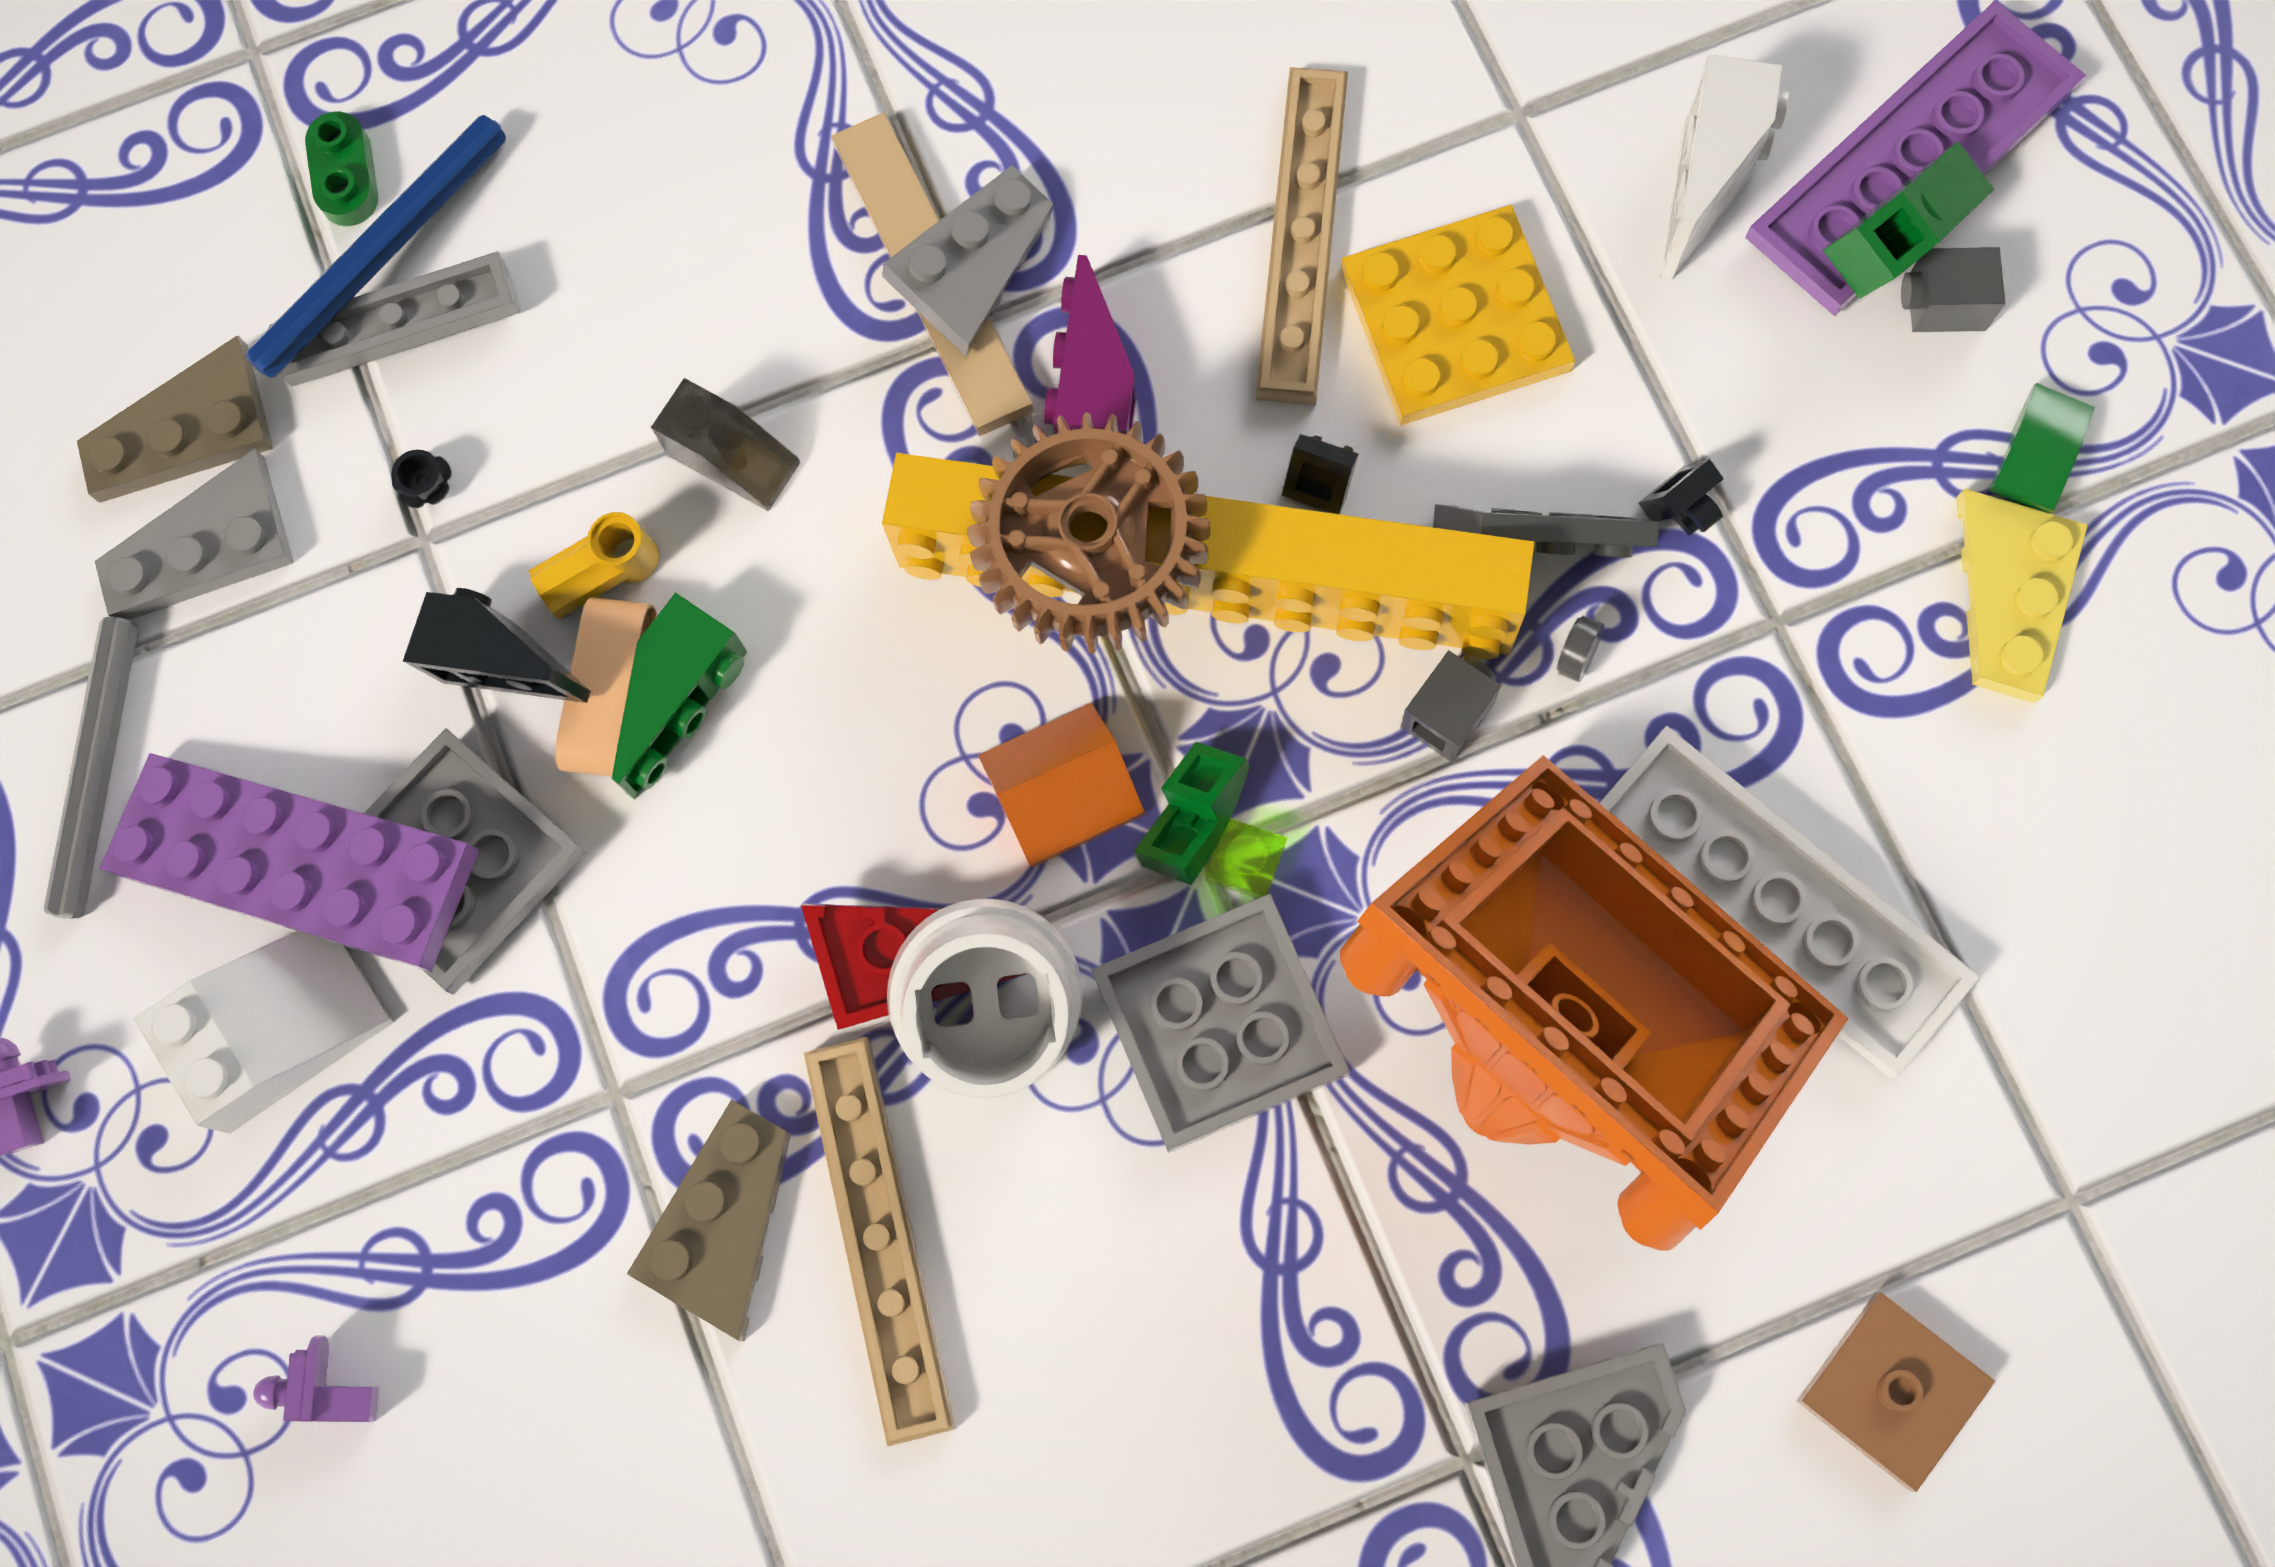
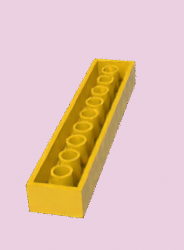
M896 453L882 526L899 568H905L908 574L927 580L940 579L942 574L966 577L969 583L981 587L978 579L979 575L984 571H976L973 568L970 554L972 550L978 547H973L970 544L967 529L968 526L977 524L971 515V501L986 500L980 493L978 486L979 478L999 480L996 477L993 466ZM1051 474L1034 485L1030 491L1035 497L1074 477ZM1205 496L1207 499V512L1201 518H1206L1210 522V537L1208 540L1200 542L1207 544L1209 557L1206 564L1194 565L1201 572V582L1198 588L1180 585L1187 594L1188 604L1185 609L1182 610L1170 603H1165L1168 614L1171 615L1184 614L1187 612V609L1212 612L1211 615L1215 619L1227 623H1246L1249 618L1274 621V625L1277 628L1289 632H1307L1311 630V627L1336 630V634L1339 637L1352 641H1369L1374 636L1399 639L1400 645L1410 649L1431 650L1436 648V645L1462 648L1461 652L1464 655L1477 659H1494L1499 657V654L1510 655L1525 617L1535 542ZM1149 508L1146 564L1162 565L1169 553L1171 513L1168 508ZM1084 512L1073 519L1069 531L1079 541L1092 542L1104 535L1108 524L1101 515L1094 512ZM1031 565L1022 577L1031 587L1048 597H1060L1064 594V591L1075 593Z

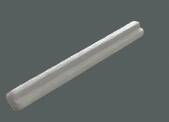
M104 617L98 626L44 903L45 913L58 918L77 919L81 918L85 912L138 634L137 625L124 618Z

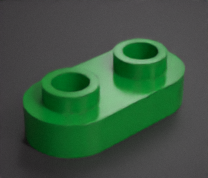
M341 111L325 113L310 124L305 135L312 196L316 205L329 221L340 226H354L367 220L375 211L378 203V190L370 139L358 120L352 115ZM336 135H339L337 139L329 142L331 138H333ZM347 185L346 189L342 192L334 193L338 186Z

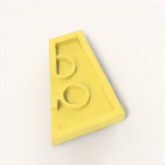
M1963 489L1956 497L1958 518H1962L1965 546L1961 550L1962 570L1967 572L1970 609L1966 612L1972 685L2036 703L2044 696L2088 525Z

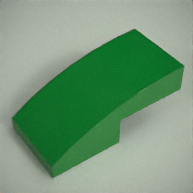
M2035 383L2007 440L2010 444L1988 491L2022 506L2052 513L2079 454L2095 407Z
M1199 742L1193 744L1161 787L1169 803L1134 850L1142 867L1186 884H1193L1216 848L1236 807L1250 767L1246 758Z

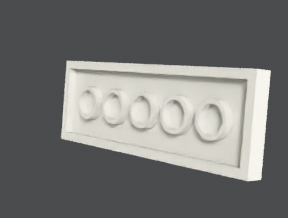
M1668 726L1661 731L1600 802L1605 809L1846 1015L1849 1019L1838 1036L1892 1080L1903 1073L1980 978L1979 975Z

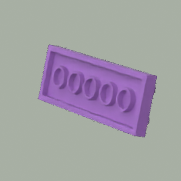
M1994 0L1750 226L1745 238L1832 315L1836 316L1857 295L1823 252L1825 247L1957 141L1985 176L2080 86L2086 74Z
M149 753L99 869L118 877L432 972L479 849L462 841Z

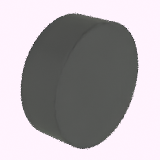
M1585 616L1577 618L1569 632L1558 660L1557 670L1559 675L1579 683L1582 681L1602 637L1603 623Z

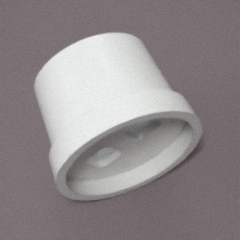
M999 899L962 901L949 905L927 917L908 935L901 945L890 970L887 988L890 1022L900 1046L912 1063L922 1073L943 1088L963 1096L984 1099L1016 1093L1037 1081L1058 1062L1075 1034L1080 1019L1083 998L1082 981L1077 961L1064 937L1052 924L1036 912L1019 904ZM1031 974L1036 979L1039 1001L1037 1012L1033 1015L1011 1018L1003 1016L999 1008L998 980L1004 976ZM965 982L971 990L974 1014L972 1020L968 1023L948 1026L937 1024L934 1019L932 989L939 984Z

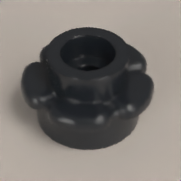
M420 449L407 451L395 461L392 467V486L394 490L399 491L401 502L409 507L422 508L426 503L431 505L438 504L447 496L450 490V486L447 483L452 476L450 465L444 458L440 456L434 457L428 451ZM427 476L428 479L425 484H418L419 478Z

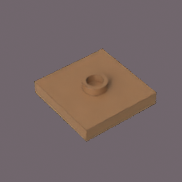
M1879 1292L1874 1293L1796 1401L1909 1491L1917 1492L1996 1381L1886 1295Z

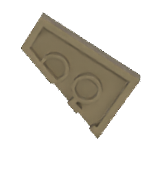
M239 335L77 440L86 487L91 497L101 503L239 460L254 448L259 453L273 449L254 369L246 357L248 345Z
M731 1099L628 1270L627 1275L734 1339L744 1341L750 1318L747 1317L755 1281H758L763 1261L761 1253L770 1214L774 1212L791 1133Z

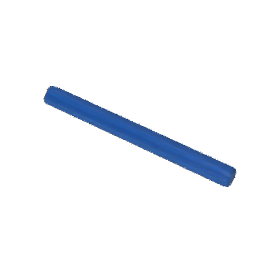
M486 115L478 116L266 330L246 352L247 359L257 371L269 378L276 377L505 143L506 135L499 123Z

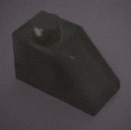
M683 378L650 427L668 457L768 512L801 463L795 454L737 406L686 378Z

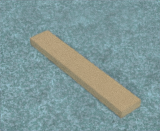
M1290 67L1256 400L1316 405L1348 71Z
M884 112L831 135L833 145L890 258L939 221ZM917 311L979 437L1034 412L1032 402L989 318L985 321L977 335L975 344L967 357H965Z
M863 1037L804 1052L887 1447L955 1430L956 1427L871 1041L868 1037Z

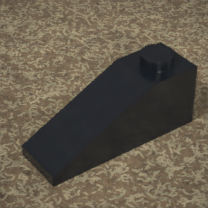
M456 588L453 595L426 592L403 658L404 663L443 684L582 703L588 702L591 691L514 621L490 607L492 603L491 598L466 588Z

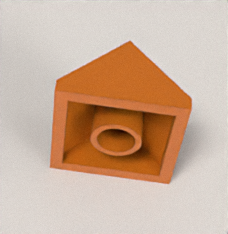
M1092 703L978 755L1030 868L1145 815L1116 741Z

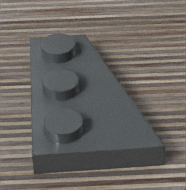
M1435 504L1433 528L1537 541L1536 552L1574 555L1575 543L1595 544L1594 555L1630 558L1632 557L1633 546L1657 547L1660 522L1633 517L1549 512V515H1542L1540 512L1491 508V512H1484L1456 505Z

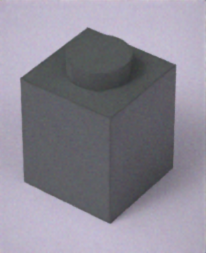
M2000 247L1932 248L1918 259L1911 272L1904 274L1901 284V303L1903 309L1910 310L1912 332L1986 331L2006 304Z
M1448 650L1404 710L1400 728L1450 762H1453L1495 704L1502 685L1494 681L1495 675L1492 670L1478 659L1469 655H1464L1460 658Z

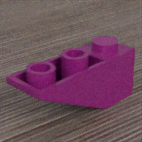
M1078 255L1075 277L1065 276L1063 281L1061 312L1069 314L1067 331L1056 332L1053 368L1061 369L1058 388L1049 387L1047 390L1044 422L1045 424L1053 425L1054 433L1057 434V418L1061 415L1065 418L1070 430L1081 429L1083 414L1088 412L1091 415L1094 428L1104 429L1109 416L1114 414L1117 417L1118 432L1126 435L1134 423L1137 401L1135 374L1087 255Z

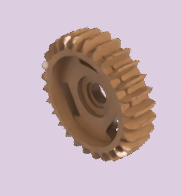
M1085 412L1081 422V429L1070 430L1065 418L1060 415L1057 418V434L1048 437L1039 425L1035 424L1032 428L1035 444L1027 448L1017 439L1012 438L1010 443L1015 460L1011 463L994 456L992 465L999 480L979 478L978 486L980 493L986 500L971 501V515L977 524L968 526L967 535L970 544L973 547H978L971 551L970 557L973 568L976 571H984L979 575L978 579L981 589L985 594L997 592L993 596L992 602L999 615L1015 608L1011 615L1013 627L1018 632L1034 620V634L1036 641L1040 645L1046 641L1053 630L1059 632L1061 648L1065 652L1069 651L1075 636H1084L1088 652L1094 654L1098 644V636L1104 635L1109 636L1113 647L1119 651L1122 648V631L1130 628L1138 639L1144 642L1147 639L1145 620L1151 617L1163 628H1166L1169 624V614L1165 603H1170L1182 610L1185 609L1188 604L1187 594L1180 585L1198 588L1201 582V572L1194 565L1206 564L1208 562L1207 544L1200 542L1208 540L1210 537V522L1206 518H1201L1207 512V499L1205 494H1194L1198 488L1196 472L1181 473L1184 467V456L1180 450L1163 457L1165 454V439L1161 433L1147 444L1142 443L1143 433L1139 421L1134 423L1126 435L1118 432L1117 417L1114 414L1109 416L1104 429H1095L1091 415ZM1089 464L1091 470L1035 497L1030 491L1042 479L1062 469ZM1149 508H1168L1171 513L1169 553L1162 565L1146 564ZM1084 512H1094L1101 515L1108 524L1106 532L1096 541L1082 542L1077 540L1069 531L1070 524L1076 516ZM1031 565L1079 594L1082 598L1078 604L1055 600L1035 590L1022 577Z

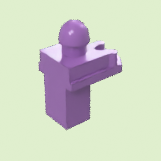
M0 1038V1156L16 1153L44 1143L30 1095L71 1081L68 1071L58 1072L55 1060H42L36 1063L29 1062L20 1065L18 1057L21 1056L17 1045L5 1038Z
M314 1335L310 1340L307 1350L296 1349L295 1353L289 1354L287 1379H281L280 1375L267 1376L261 1379L254 1387L253 1397L256 1403L264 1409L276 1410L277 1407H284L283 1421L374 1422L376 1421L379 1387L326 1386L329 1343L325 1335Z

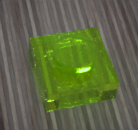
M1230 818L1213 853L1205 876L1206 881L1256 899L1268 895L1287 844V837Z

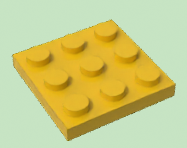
M1512 204L1345 256L1341 259V272L1400 426L1569 373L1573 370L1575 364L1574 356Z

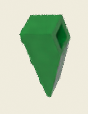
M1957 141L1825 247L1823 252L1860 299L1903 273L1943 240L1995 189Z
M676 592L636 644L611 778L634 800L643 788L650 789L660 780L668 766V755L681 738L688 739L699 729L706 716L707 710L705 707L720 688H728L737 679L744 666L743 657L747 653L735 632Z

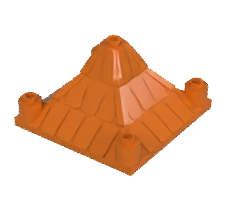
M1544 755L1376 898L1358 919L1359 926L1340 950V962L1345 970L1346 977L1355 988L1364 993L1390 997L1400 991L1415 971H1418L1427 979L1423 985L1455 1043L1451 1048V1065L1456 1103L1466 1124L1474 1132L1486 1136L1489 1140L1528 1145L1556 1143L1559 1139H1562L1623 1166L1631 1162L1641 1173L1619 1195L1617 1205L1622 1225L1634 1241L1659 1251L1672 1250L1696 1227L1701 1230L1720 1212L1849 1019Z

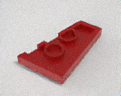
M806 903L801 905L837 1030L889 1015L887 1005L888 980L891 967L901 945L922 921L943 908ZM1026 974L1004 976L1000 978L997 983L1010 980L1016 977H1020ZM965 982L936 985L931 991L932 1002L971 991L970 987Z

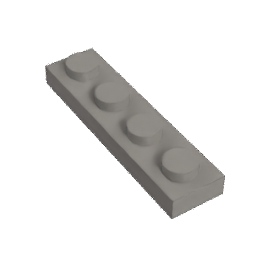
M496 251L353 297L281 371L282 377L293 387L520 313L505 261L499 252Z

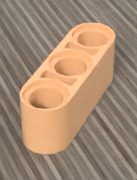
M596 597L587 599L580 619L570 673L586 686L591 693L587 703L564 700L556 740V763L560 771L612 777L636 644L657 617V611L653 604Z

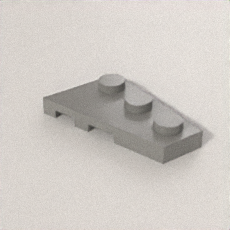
M1011 165L883 263L882 277L967 357L988 316L993 314L1001 301L1002 293L1016 270L1020 269L1051 218L1054 204Z
M254 448L94 561L108 616L130 620L294 563L266 460L261 453Z

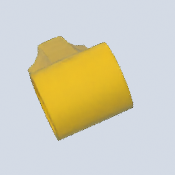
M610 512L602 515L592 524L588 531V536L528 570L531 577L530 580L540 598L544 601L550 612L557 619H560L583 606L590 597H598L622 582L638 583L646 580L658 565L659 551L657 544L632 516L623 512ZM626 539H634L631 550L625 556L613 558L614 550L619 543Z

